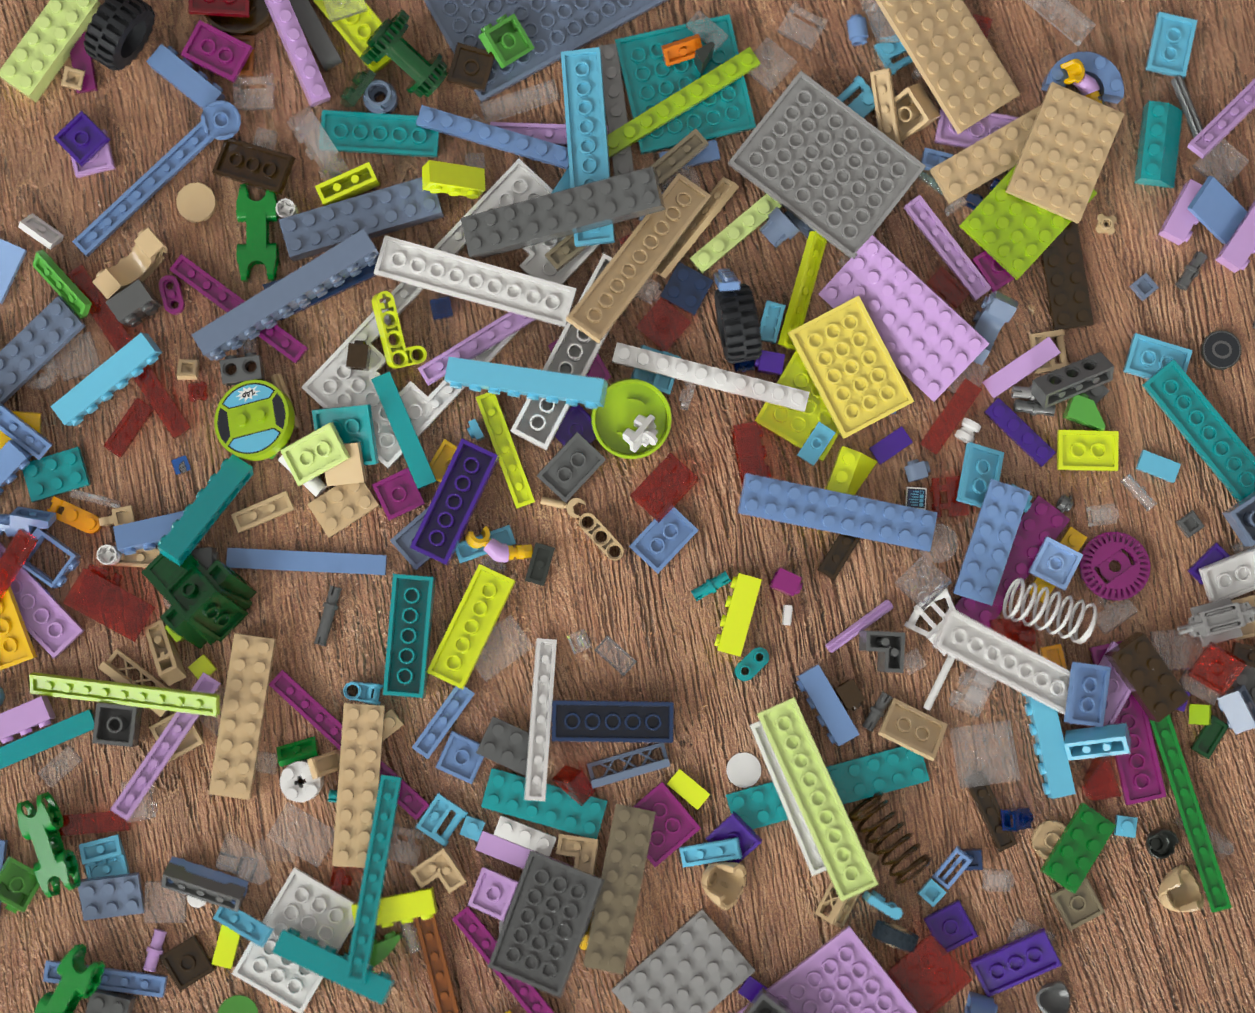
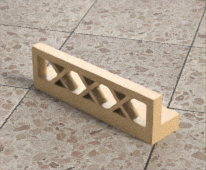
M118 648L107 661H103L98 667L119 683L138 685L137 682H141V685L145 686V681H152L156 687L168 688ZM119 655L124 659L125 668L118 669L111 663ZM129 669L140 671V680L133 681L129 676ZM151 709L160 717H164L169 713L167 710Z
M862 848L873 870L879 856ZM831 881L814 914L832 925L843 928L860 893L841 902L839 896L834 898L833 891L835 887ZM831 904L832 911L828 917L823 914L826 905Z

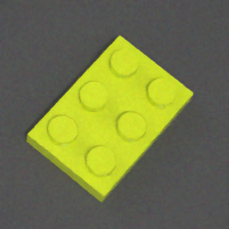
M1057 430V470L1118 471L1119 431Z

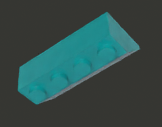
M1149 100L1143 106L1135 184L1174 188L1183 111L1170 103Z

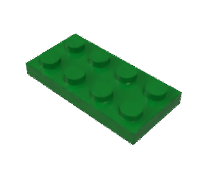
M1081 803L1040 871L1075 894L1116 825L1085 803Z

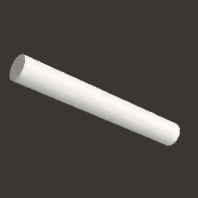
M947 656L923 706L924 709L931 710L955 660L954 657Z

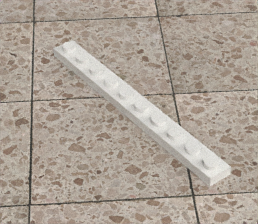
M619 342L616 344L612 359L613 363L805 412L810 393Z

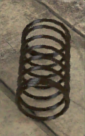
M877 792L873 797H869L857 805L848 814L850 822L862 820L858 825L857 832L865 833L869 831L865 842L867 844L876 843L873 853L876 855L884 854L881 860L882 865L893 864L890 867L889 875L898 876L895 883L900 885L921 873L930 864L931 857H929V854H924L906 869L896 873L892 872L901 860L914 853L921 847V844L917 843L900 857L884 862L887 856L896 847L910 839L913 833L909 832L892 846L876 851L888 836L905 825V822L901 821L884 835L869 840L870 836L882 824L897 814V811H892L876 824L861 829L863 824L874 813L889 803V800H885L873 810L860 816L883 797V792ZM871 800H873V801H872L870 804H868L866 807H864L863 809H861L860 811H858V810H859L861 807H863L865 804H867L868 802H870ZM923 862H925V863H924L918 870H916L914 873H912V874L909 875L908 877L902 879V877L905 876L909 871H911L912 869L916 868L917 866H919L920 864H922Z

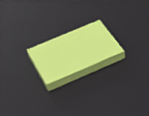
M333 422L326 424L280 450L298 486L351 458Z

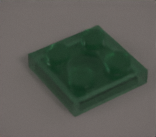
M370 69L358 71L351 80L353 84L350 88L346 87L341 93L340 97L342 99L339 103L345 107H354L377 74Z

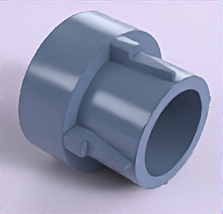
M375 79L367 85L363 94V101L370 113L391 114L398 105V96L391 84ZM377 96H386L384 101L376 102Z
M776 207L768 215L770 219L759 229L776 248L787 238L791 240L800 232L799 228L779 207Z

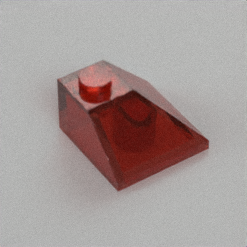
M1109 756L1093 758L1082 779L1084 785L1081 787L1084 796L1088 797L1091 801L1121 796Z

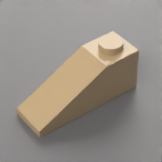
M161 619L145 627L144 630L158 675L170 686L187 678L171 636L165 629L166 625Z

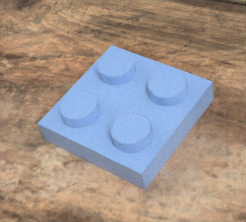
M1047 536L1028 573L1065 591L1083 554Z

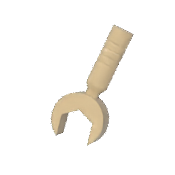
M542 496L540 502L542 505L560 509L567 508L568 514L573 518L581 517L574 513L573 507L581 503L586 506L585 502L580 498H573L567 504L561 500Z

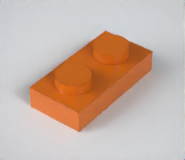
M699 34L662 45L661 49L666 66L695 58V51L702 47V42Z

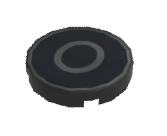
M1218 330L1210 333L1203 339L1200 354L1209 367L1215 370H1225L1234 366L1239 361L1241 344L1233 333Z

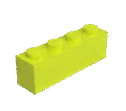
M738 573L737 577L733 576L730 588H734L732 596L728 595L725 607H728L727 614L722 615L719 625L723 627L721 635L717 634L714 643L718 651L741 657L762 579Z
M433 887L382 897L376 925H381V928L393 926V922L401 921V924L413 922V918L421 917V920L433 918V914H436L438 911ZM358 902L351 905L354 924Z

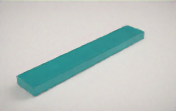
M389 371L371 379L417 488L420 489L437 482L391 372Z
M86 710L0 747V769L94 730L95 717L92 710Z

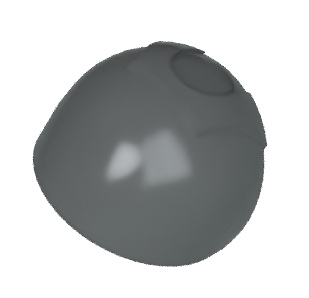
M1063 982L1047 983L1037 992V1004L1043 1013L1069 1012L1070 994Z

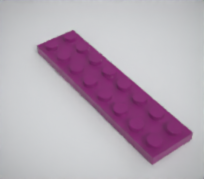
M1038 495L1032 502L1029 510L1022 515L992 606L961 596L954 605L956 610L962 615L989 628L1003 610L1004 598L1012 582L1017 578H1023L1025 581L1030 574L1028 571L1045 537L1048 536L1056 540L1071 519Z
M1110 643L1089 647L1094 665H1099ZM1130 693L1114 724L1127 723L1131 738L1130 753L1114 755L1125 805L1167 797L1149 718L1132 693Z

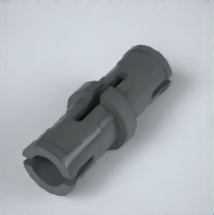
M1196 251L1191 262L1184 267V272L1175 284L1178 288L1185 291L1188 289L1192 280L1199 275V270L1208 258L1207 255Z
M1015 399L1013 405L1014 412L1031 413L1033 416H1036V414L1054 416L1056 405H1052L1044 409L1037 400L1025 401Z
M882 691L875 705L870 707L871 711L861 726L873 732L879 719L884 717V711L893 698Z

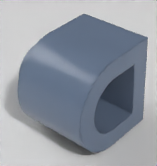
M918 459L908 461V466L904 467L908 483L925 479L929 476L928 473L931 472L928 461L919 462Z

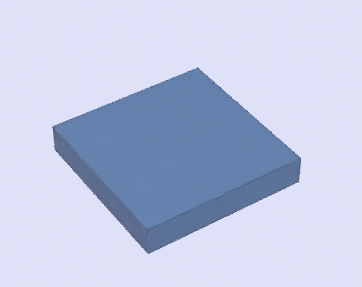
M452 731L435 768L472 784L484 759L483 756L476 753L480 743Z

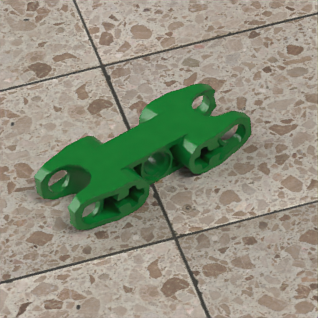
M240 184L236 202L237 221L246 222V244H237V263L241 281L249 282L251 269L258 264L265 265L268 280L276 281L279 266L278 243H269V222L279 221V215L276 212V204L278 203L276 193L266 190L265 196L261 200L253 201L250 200L246 184Z
M46 792L37 795V811L33 804L27 800L17 804L16 812L20 832L26 840H32L38 858L33 867L36 880L44 894L50 898L60 894V879L68 890L80 887L81 879L76 856L73 851L65 850L58 830L63 826L61 811L52 795ZM44 798L48 802V807H46L44 803ZM23 806L26 807L28 815L24 813ZM69 875L73 877L74 884L71 883ZM49 882L53 886V892L49 888Z
M83 943L76 944L57 967L56 972L62 978L54 993H46L39 1000L34 1013H74L81 998H89L98 988L105 969V963L100 960L99 962H93L87 968L84 960L87 947Z

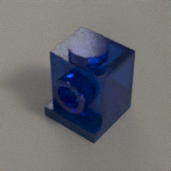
M1016 807L1001 810L1003 831H1020L1032 828L1033 814L1030 812V808ZM1010 815H1013V825H1011Z

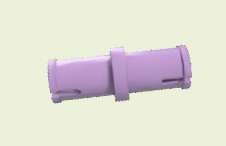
M154 929L151 944L146 950L148 954L143 970L156 972L159 956L163 953L162 946L167 934L166 931Z

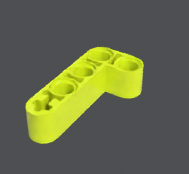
M388 291L375 294L372 298V306L387 365L392 369H398L424 362L427 357L424 347L412 346L406 348L393 295ZM380 299H386V303H380ZM383 309H389V311L382 313ZM385 315L391 318L390 326L384 322ZM390 335L396 338L395 345L389 342ZM414 350L419 353L418 360H415L412 356ZM395 354L401 358L399 365L393 360Z

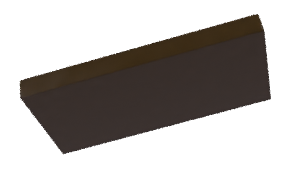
M229 138L223 142L212 173L282 195L296 158L285 153Z

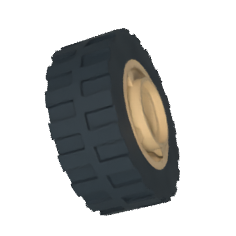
M881 920L876 921L871 935L891 947L912 953L919 939L918 935L907 929Z

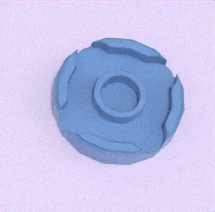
M215 100L203 109L201 125L205 133L211 138L227 140L239 131L241 116L238 109L231 103L224 100Z

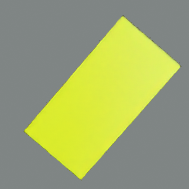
M680 768L667 783L669 787L697 810L710 796V793Z
M223 924L220 929L212 964L232 969L241 935Z

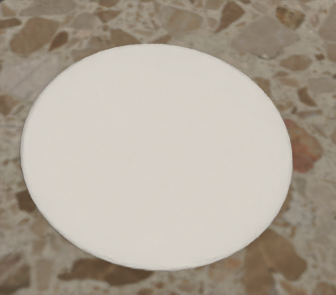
M738 753L727 764V776L735 786L741 788L750 787L761 776L760 762L750 753Z

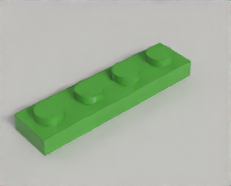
M44 250L37 251L32 266L80 319L87 317L92 305L90 300Z

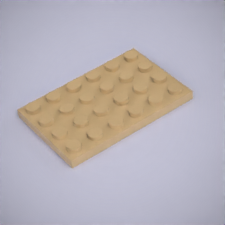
M1051 82L1005 192L1078 224L1081 221L1124 113Z

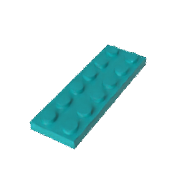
M322 110L319 149L321 151L438 158L440 132L417 126L418 116Z
M496 768L491 769L481 804L482 808L587 838L597 839L608 800L546 783L545 801L524 800L526 777Z

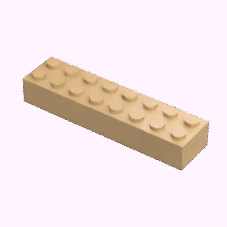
M234 633L209 794L247 800L252 798L277 639Z

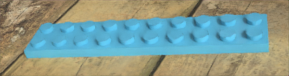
M600 47L561 52L570 188L610 178ZM614 224L574 234V244L576 247L615 243Z

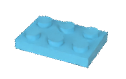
M1158 12L1145 70L1173 77L1182 76L1184 79L1186 77L1197 20Z
M1135 333L1133 334L1123 372L1149 379L1174 359L1186 373L1193 350Z
M972 442L966 444L956 501L981 508L990 479L1000 481L1004 452Z

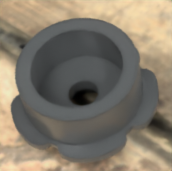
M1063 494L1058 499L1056 508L1061 513L1064 511L1068 512L1074 504L1072 496Z

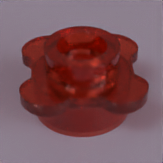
M205 382L190 383L187 386L191 402H196V400L206 401L208 399V394H206L207 384Z

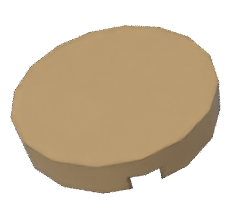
M190 183L184 186L179 191L176 199L179 213L186 220L194 223L209 219L214 214L217 206L213 191L201 183Z
M1046 820L1039 823L1031 836V843L1035 853L1047 860L1066 826L1055 820Z

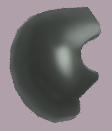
M1156 828L1148 834L1145 846L1151 856L1157 859H1166L1175 853V845L1179 843V840L1171 830Z

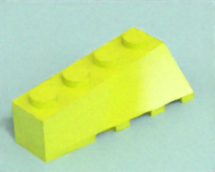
M842 446L839 449L825 490L855 495L877 461L861 452Z

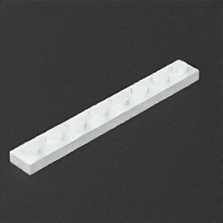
M536 639L524 800L545 801L557 645V640Z

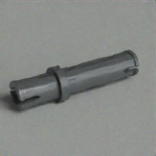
M329 586L326 602H323L324 609L314 644L327 646L335 611L339 608L337 604L342 590L340 587Z

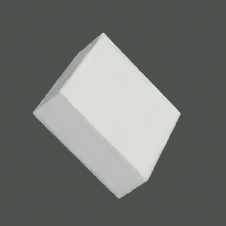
M783 605L782 625H791L792 605Z

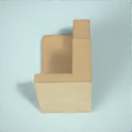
M445 846L410 871L421 888L438 877L449 894L468 880Z

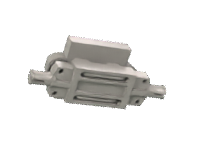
M1226 598L1190 608L1192 617L1188 618V624L1177 627V631L1183 630L1178 632L1179 635L1189 633L1194 638L1199 637L1202 647L1243 636L1241 627L1254 622L1255 606L1252 607L1249 602L1232 604L1231 598Z

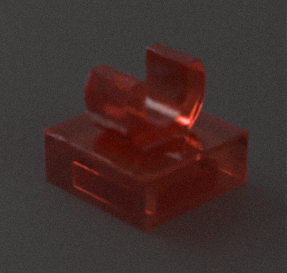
M333 866L329 887L332 890L341 891L342 885L351 886L353 878L350 875H345V871L341 867Z

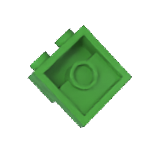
M506 14L496 19L498 24L494 26L491 23L481 29L482 33L478 35L487 52L493 53L501 68L506 67L535 49L515 14L509 17Z
M8 857L0 870V901L6 904L5 909L15 914L17 911L25 912L40 885L36 880L34 869L12 857Z

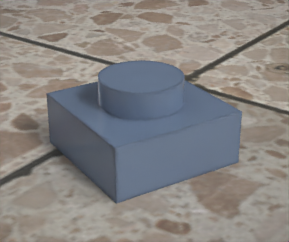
M1147 273L1143 274L1129 286L1141 301L1145 300L1159 288Z

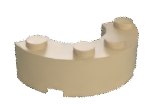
M149 227L142 229L137 234L138 237L134 240L136 245L128 256L120 259L117 265L102 269L96 274L97 278L93 283L108 300L138 279L143 282L164 260L162 254L163 252L167 253V247Z

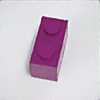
M780 567L777 568L769 587L791 597L794 594H799L803 583L800 582L802 577Z

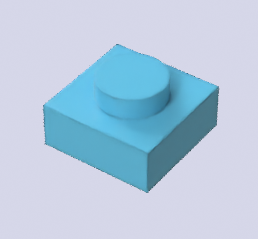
M476 419L469 421L470 427L467 430L471 438L476 437L478 442L485 439Z
M467 815L459 834L479 841L486 822Z
M1116 815V827L1113 834L1135 838L1138 818Z
M930 878L917 893L934 907L947 892Z

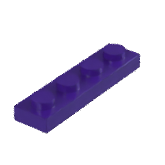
M997 398L983 412L1040 467H1043L1056 453L1000 398Z

